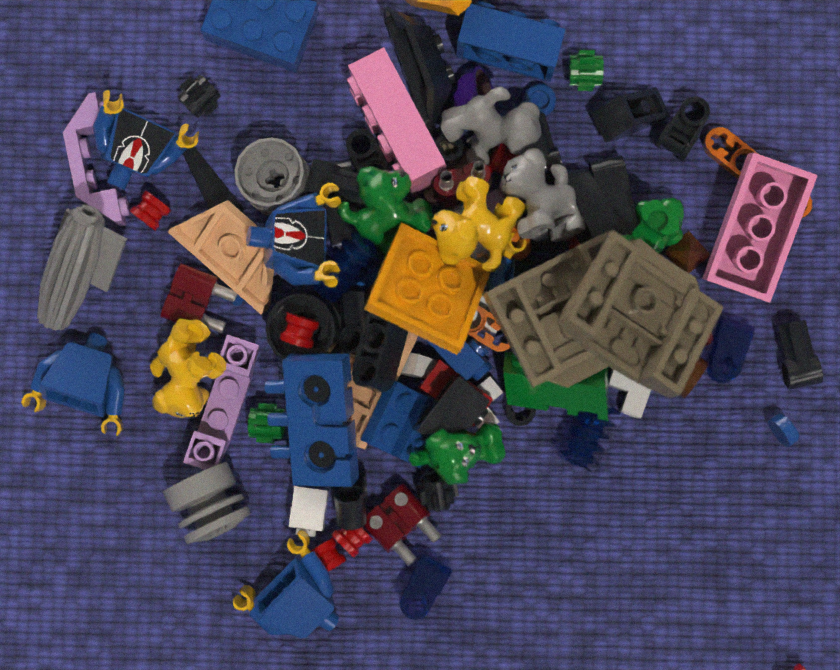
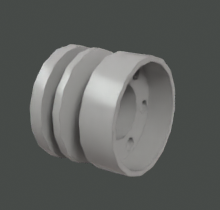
M273 137L258 139L246 146L239 155L234 170L236 185L242 196L263 215L269 217L277 207L307 195L304 191L310 168L296 148L285 140ZM281 177V186L275 188L274 185L276 184V178Z
M228 462L199 472L163 491L171 512H179L186 509L189 511L190 515L178 524L179 529L195 524L197 530L184 536L187 545L193 542L208 541L236 528L240 522L252 514L248 506L235 512L231 507L244 499L243 494L227 497L224 492L237 482Z

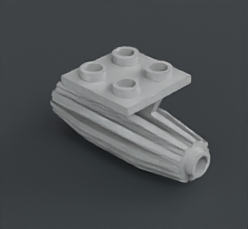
M82 205L72 210L67 208L64 212L39 289L37 319L47 329L51 328L57 331L64 330L65 327L68 328L84 302L90 284L105 292L111 287L127 238L104 227L103 215L93 206Z

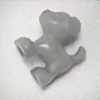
M500 86L493 88L485 96H475L465 105L443 111L441 130L447 140L452 143L462 136L464 130H473L475 134L467 139V143L472 148L465 152L469 164L482 161L488 165L491 148L504 143L510 153L516 155H523L527 150L534 148V144L541 136L538 106L532 102H525L505 116H501L496 111L494 104L497 101L510 99L511 95L506 88Z
M537 148L529 149L523 155L507 162L501 181V188L506 197H523L526 201L527 217L518 222L517 230L519 236L522 239L535 238L541 235L540 228H549L551 241L560 242L567 241L585 232L584 219L576 204L575 190L568 184L566 168L560 164H552L550 170L555 178L554 185L547 184L545 182V166L547 162L542 151Z

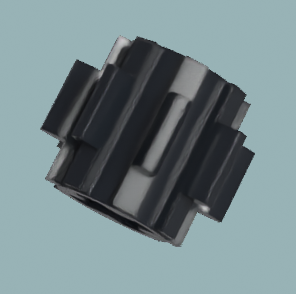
M201 74L195 79L190 76L179 86L182 92L177 98L195 117L199 118L203 114L208 117L219 106L216 101L221 97L220 93Z
M434 469L425 470L424 475H420V482L416 483L417 497L420 498L421 505H425L428 510H435V512H440V510L444 509L448 510L451 508L450 505L454 504V497L459 496L458 484L448 485Z

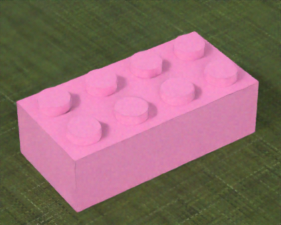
M383 47L348 65L351 77L346 79L350 87L349 91L357 106L364 105L361 108L365 115V122L372 135L378 132L379 135L376 137L386 162L393 161V170H402L409 174L412 183L409 192L412 198L433 187L435 177L439 173L447 171L446 163L385 48Z
M754 152L749 153L702 279L770 303L818 175Z

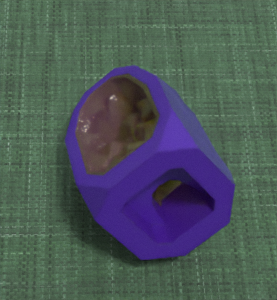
M476 66L464 72L458 81L457 91L453 94L454 107L467 104L477 95L485 96L493 89L491 79L484 69Z

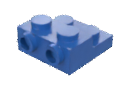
M466 338L462 350L457 355L427 341L465 381H469L472 378L478 381L493 367L485 357L488 350L476 339L472 338L469 340Z
M395 381L388 391L382 392L361 437V441L409 463L410 452L425 449L426 439L434 434L422 435L411 429L433 399Z

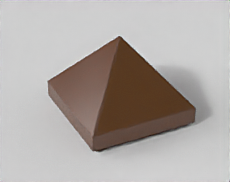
M690 231L686 232L677 244L671 245L664 251L665 255L674 265L687 273H691L710 256Z

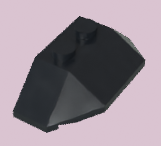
M384 7L382 8V18L409 93L432 136L442 116V112L445 110L452 95V84L456 83L450 64L444 66L440 55L445 53L439 34L433 35L429 25L393 8Z

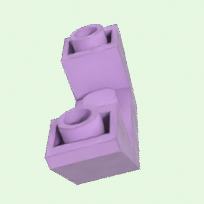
M96 92L87 95L63 131L76 197L81 202L95 207L103 216L123 227L127 226L125 216L130 215L127 197H121L116 188L93 192V190L98 189L97 179L94 170H89L86 159L91 157V150L87 138L82 139V136L94 134L93 124L101 106H103V101H101Z
M227 334L220 354L226 361V370L223 375L215 379L198 431L193 432L183 463L203 470L221 463L231 442L252 381L260 345Z

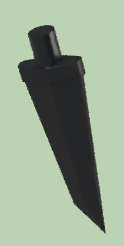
M195 147L187 148L183 156L208 209L229 200L243 212L242 204L236 200Z

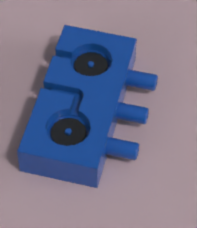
M290 354L282 361L284 380H266L265 382L266 393L285 394L287 412L269 413L267 418L268 425L288 426L289 445H272L270 455L273 459H291L293 486L352 487L359 479L355 420H348L354 414L352 387H347L348 383L352 380L350 354Z

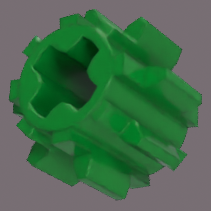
M579 50L577 55H570L568 70L569 86H577V91H593L595 86H602L604 73L603 55H595V50Z
M259 403L258 408L251 407L248 415V436L256 438V442L274 444L275 439H283L285 426H269L267 418L269 413H285V409H277V404Z

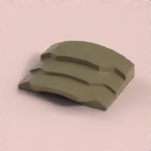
M612 230L604 241L596 259L592 261L577 291L572 293L557 322L578 344L615 371L652 391L672 398L681 395L723 307L700 291L696 277L665 259L643 240L628 241Z
M609 232L601 234L483 294L497 325H500L531 387L549 381L568 388L608 367V365L578 344L557 321L572 293L577 291L592 261L596 259Z

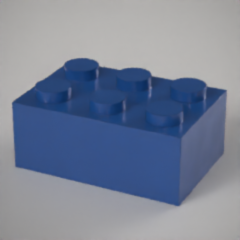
M212 0L200 31L205 41L297 73L317 21L319 10L317 3L311 0Z
M478 1L476 4H470L466 9L457 41L456 57L551 83L566 29L559 27L560 24L553 20L541 19L538 22L527 19V15L520 11L509 10L508 13L495 10V6L492 4Z

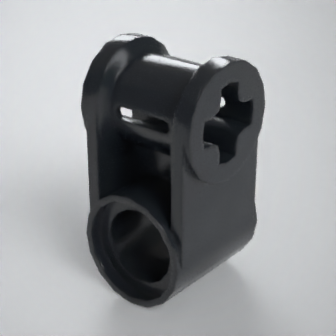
M698 96L687 98L676 112L672 121L668 122L654 146L657 148L662 146L677 155L678 160L683 163L698 139V134L709 118L710 107L707 101ZM690 106L698 108L701 112V120H689L685 115V108Z
M366 470L360 471L359 479L352 487L333 486L336 520L338 526L342 529L356 530L363 527L367 522L366 500H368Z

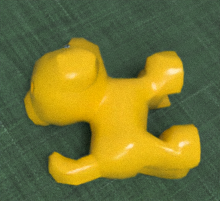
M467 177L466 181L459 183L456 191V198L464 204L462 214L441 210L433 216L432 226L438 241L439 257L445 264H458L460 260L469 257L476 250L477 243L479 242L489 251V259L481 264L482 269L486 272H496L501 265L503 250L511 239L512 229L523 216L526 205L520 199L509 196L505 198L503 204L497 203L493 214L486 206L489 184L480 178Z
M178 319L172 327L167 341L158 349V356L150 364L151 373L155 377L162 376L165 367L172 376L171 380L162 389L156 391L152 399L153 408L161 414L167 413L178 418L197 417L210 395V392L202 386H198L197 383L206 376L211 379L218 378L226 370V361L219 354L211 352L208 357L200 356L198 351L195 352L196 344L205 341L211 333L209 328L200 320Z

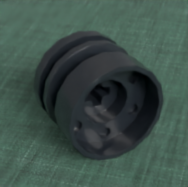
M307 293L288 295L277 302L268 314L265 327L267 341L274 353L284 360L290 354H337L339 352L337 338L342 330L340 306L329 297ZM287 313L301 315L320 322L318 329L312 335L314 341L312 349L293 345L279 339L281 332L285 331L287 327L285 320Z

